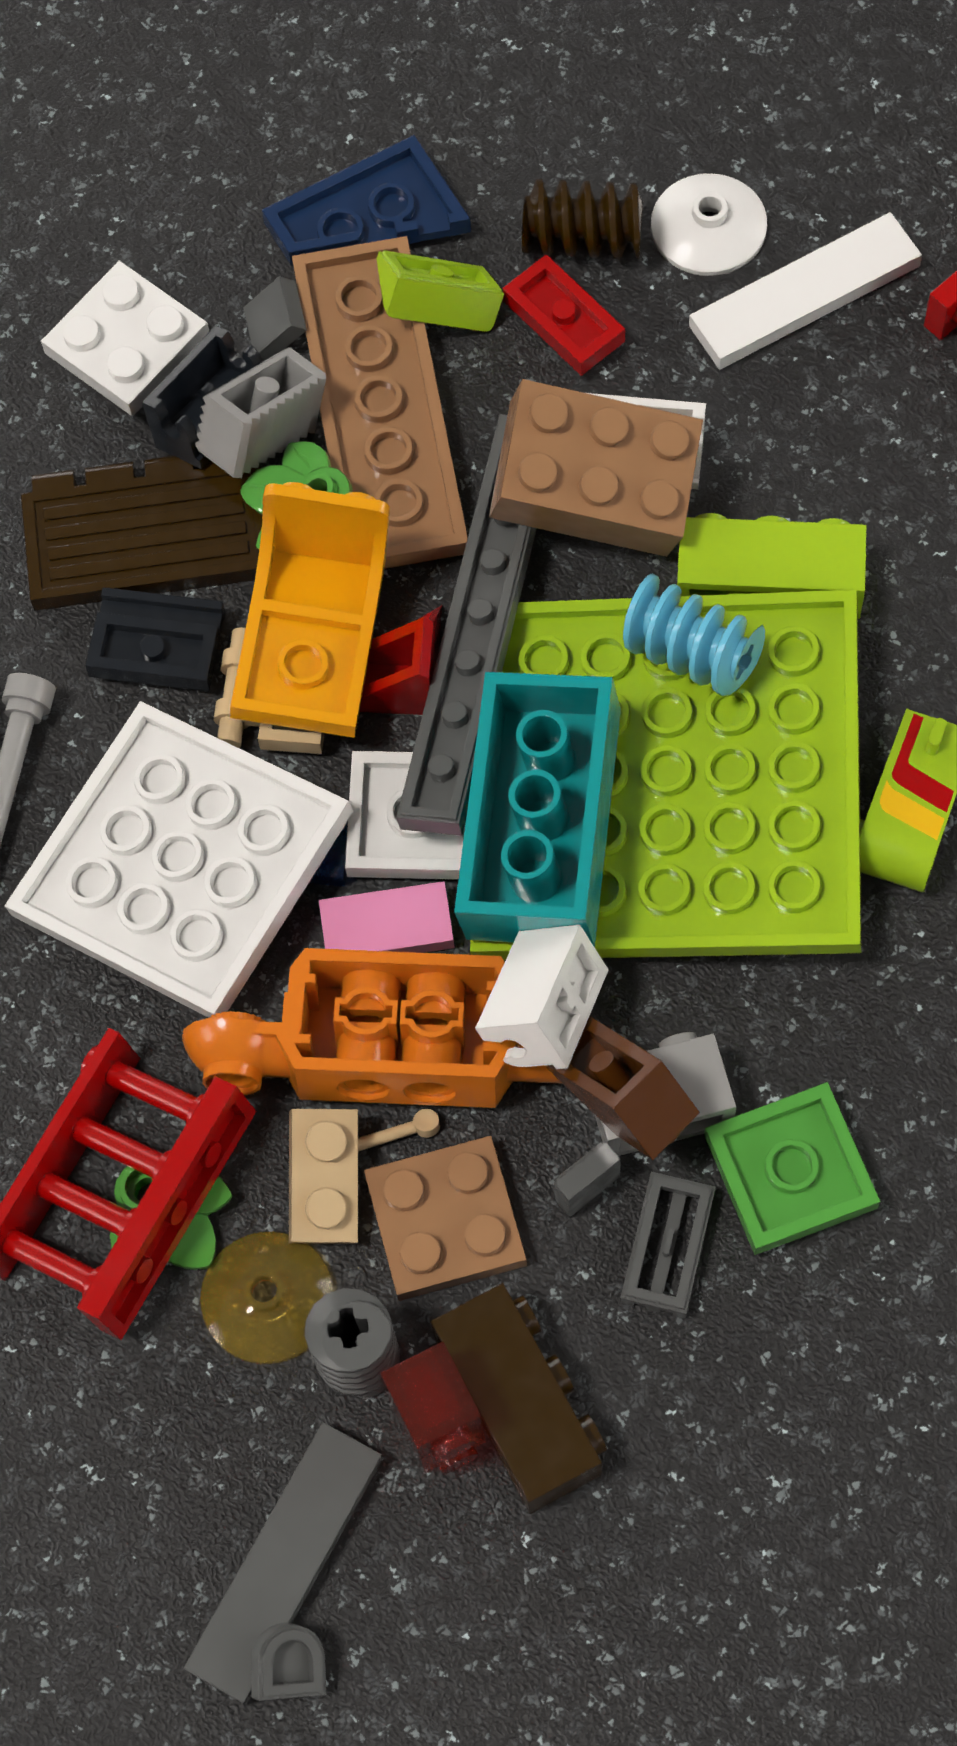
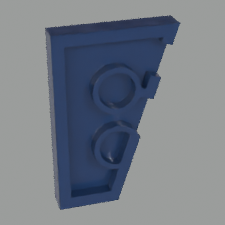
M415 135L262 209L264 224L290 265H293L292 256L404 236H407L408 243L410 244L471 232L469 216Z

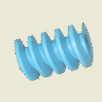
M655 574L647 575L632 597L625 616L623 630L625 648L633 654H643L645 652L646 658L656 665L667 662L668 668L677 675H684L689 672L690 679L700 686L711 683L712 689L721 696L730 695L739 689L756 667L765 641L764 626L761 625L749 638L744 637L747 625L745 616L740 614L735 616L727 628L722 626L725 615L723 606L719 604L714 605L705 617H701L703 598L700 595H692L683 607H680V586L676 584L669 585L661 597L657 596L660 584L659 577Z

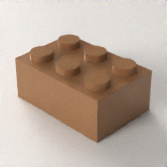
M522 379L509 404L489 518L667 557L684 535L703 419Z

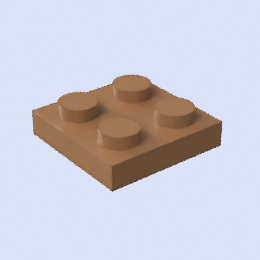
M491 1136L364 1170L398 1301L527 1266L524 1249Z

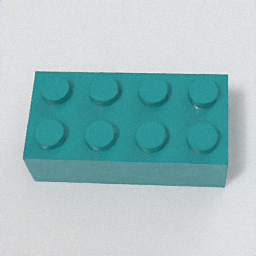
M485 672L454 910L467 940L514 943L519 931L580 924L595 947L621 707L613 677Z

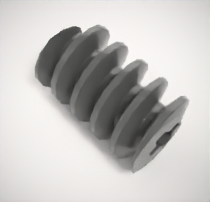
M342 1288L327 1293L313 1305L306 1318L304 1336L320 1377L331 1389L344 1395H352L364 1400L380 1394L393 1382L400 1365L399 1345L389 1312L377 1297L361 1289ZM357 1338V1346L350 1348V1340Z

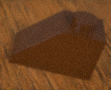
M591 1016L587 1020L568 1068L556 1069L554 1065H545L616 1136L652 1160L666 1146L674 1142L681 1131L700 1113L662 1060Z

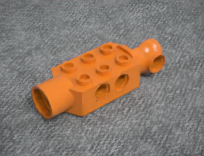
M304 948L290 966L288 992H284L282 1022H265L261 1017L253 1014L229 1011L216 1013L207 1019L195 1021L185 1027L182 1034V1041L188 1056L196 1067L203 1072L202 1083L205 1088L208 1089L216 1076L236 1085L243 1095L259 1091L263 1077H279L289 1079L300 1100L496 1108L513 1081L563 1084L545 1065L516 1067L505 1063L503 1059L508 1049L524 1047L512 1040H504L502 1042L483 1041L475 1029L505 963L502 956Z

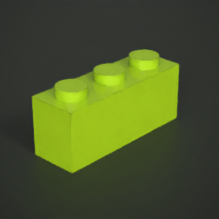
M704 513L696 517H686L684 535L679 542L677 585L681 588V596H692L694 594L726 595L857 590L858 619H860L865 594L866 525L850 524L848 521L837 518L824 519L814 523L791 522L779 516H764L756 520L727 519L725 516L715 513Z

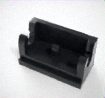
M215 325L142 401L156 448L200 469L205 467L210 459L200 453L195 445V442L199 441L196 434L200 432L198 424L202 423L200 415L204 413L201 408L205 404L203 397L262 363V358L253 345H249L243 351L241 358L235 351V343L229 330Z

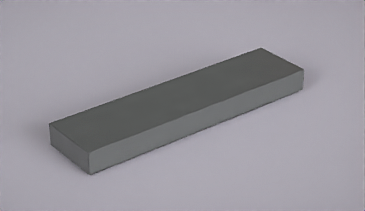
M322 1422L183 1668L185 1671L242 1704L247 1705L251 1698V1653L256 1640L269 1627L279 1623H292L380 1466L383 1460L382 1454Z

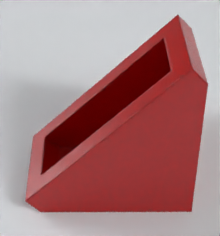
M442 605L409 624L372 639L359 712L423 715L439 653Z

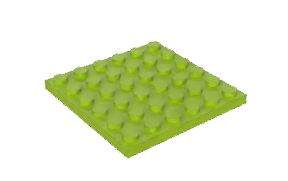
M857 590L700 595L703 598L701 617H705L714 605L719 604L725 609L723 627L727 628L735 616L740 614L747 619L744 637L749 638L761 625L765 628V641L756 667L740 688L727 696L717 694L712 689L711 683L702 686L694 683L690 679L689 672L684 675H677L668 668L667 662L656 665L646 658L645 652L643 654H633L625 648L623 641L624 621L632 598L519 602L502 672L613 677L621 707L595 949L600 957L861 953ZM681 596L679 606L683 607L691 596ZM470 940L471 955L502 956L503 960H506L513 942Z

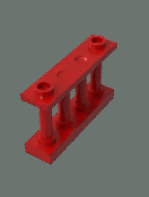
M108 1028L100 1043L94 1046L85 1056L79 1077L0 1204V1279L6 1281L17 1261H20L81 1292L83 1298L78 1304L77 1309L98 1329L122 1340L257 1111L236 1085L216 1076L205 1094L196 1097L135 1069L141 1058L119 1032ZM121 1091L186 1121V1126L171 1150L163 1154L101 1124ZM87 1147L152 1178L150 1186L137 1207L129 1211L67 1181ZM52 1203L117 1235L116 1243L101 1266L94 1269L32 1238Z

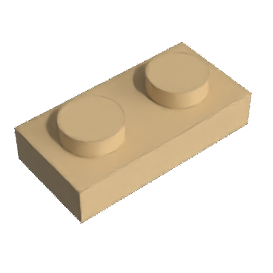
M291 1109L289 1111V1244L358 1243V1109Z

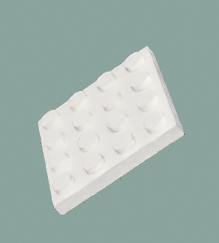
M140 701L5 904V908L13 917L209 1018L216 1013L228 1012L354 811L348 800Z

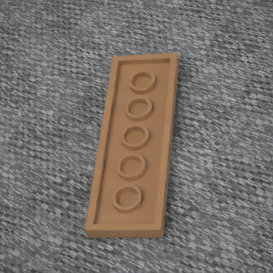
M407 236L292 256L299 299L307 328L305 332L311 363L326 373L320 414L331 467L340 470L350 480L353 492L366 493L373 496L376 500L386 502L390 506L385 569L464 555L468 539L425 323L391 318L386 314L383 306L376 261L378 252L385 250L411 255Z

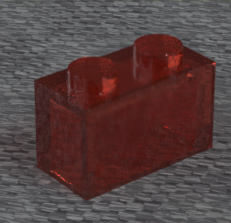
M444 1342L380 1373L389 1401L425 1473L439 1467L442 1474H447L467 1465L478 1457L475 1448L486 1443L481 1415Z

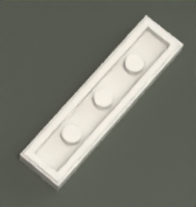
M889 212L694 312L689 316V327L720 370L920 267L922 254L892 213Z

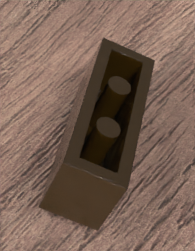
M501 1283L431 1321L434 1337L529 1514L602 1475V1462L598 1455L607 1451L604 1440L589 1414L579 1419L576 1417L565 1395L574 1391L573 1385L562 1363L555 1354L546 1359L542 1355L533 1338L534 1335L541 1332V1327L523 1295L512 1300L505 1285Z

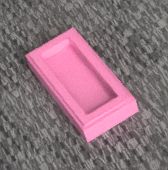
M445 881L319 900L325 949L424 953L455 948Z

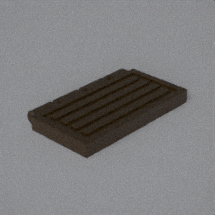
M168 456L144 460L146 474L144 477L136 478L133 461L85 468L86 485L77 486L74 470L32 475L33 492L21 493L30 601L34 611L102 602L101 593L103 587L161 594L254 581L259 556L256 542L262 528V515L244 501L240 490L249 476L258 469H261L260 464L258 468L251 467L250 473H243L242 478H234L211 460L205 465V468L195 469L194 465L180 458Z

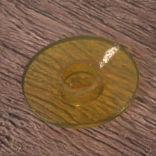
M254 1233L239 1238L225 1247L208 1268L201 1288L200 1303L202 1316L211 1336L229 1354L250 1363H280L293 1359L308 1350L304 1336L306 1318L318 1300L327 1293L333 1292V1284L324 1261L308 1244H289V1235L284 1233ZM264 1281L274 1283L277 1286V1291L270 1301L258 1302L253 1298L252 1293L257 1284Z

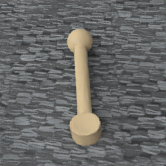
M422 1109L414 1115L413 1121L359 1137L358 1151L416 1133L420 1137H432L440 1129L439 1117L431 1109Z

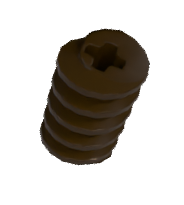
M536 179L530 196L526 195L524 198L522 253L528 254L535 238H538L543 254L550 256L558 239H562L567 256L574 257L581 240H585L589 255L592 258H597L604 242L608 241L614 259H621L628 242H632L636 257L639 260L643 201L637 184L630 183L624 199L618 200L613 182H607L600 199H595L590 182L583 181L577 197L571 198L566 180H560L553 197H549L543 179Z

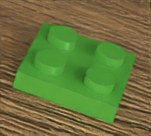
M828 1082L705 1128V1139L754 1255L863 1215L879 1207V1197Z

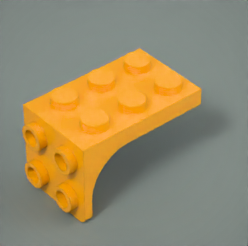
M299 482L272 483L265 486L257 570L230 705V718L355 738L386 562L390 506L386 502L376 500L373 496L361 492L338 494L314 490L312 487Z

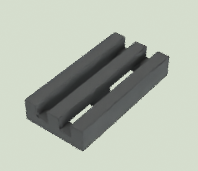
M651 1171L621 1293V1304L629 1306L638 1304L646 1306V1310L658 1313L660 1310L673 1313L672 1316L686 1319L715 1195V1186ZM661 1190L673 1192V1197L651 1290L649 1291L638 1288L660 1193ZM690 1196L699 1198L677 1295L674 1297L664 1294L686 1198Z

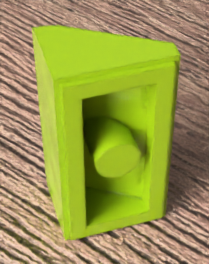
M385 250L378 252L376 261L383 306L389 317L484 332L490 331L493 328L504 293L483 266Z

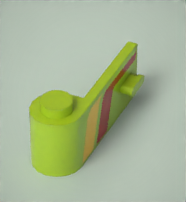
M906 709L866 819H860V873L921 893L924 892L957 795L956 724L947 722L943 718H934Z

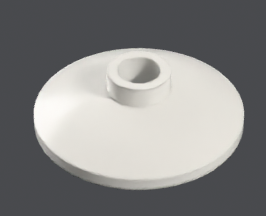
M697 174L675 182L659 197L651 217L652 238L660 254L678 269L702 276L727 274L748 264L762 248L767 231L766 211L757 194L741 181L720 174ZM703 212H714V213H717V215H715V216H705V215H703L702 213H703Z

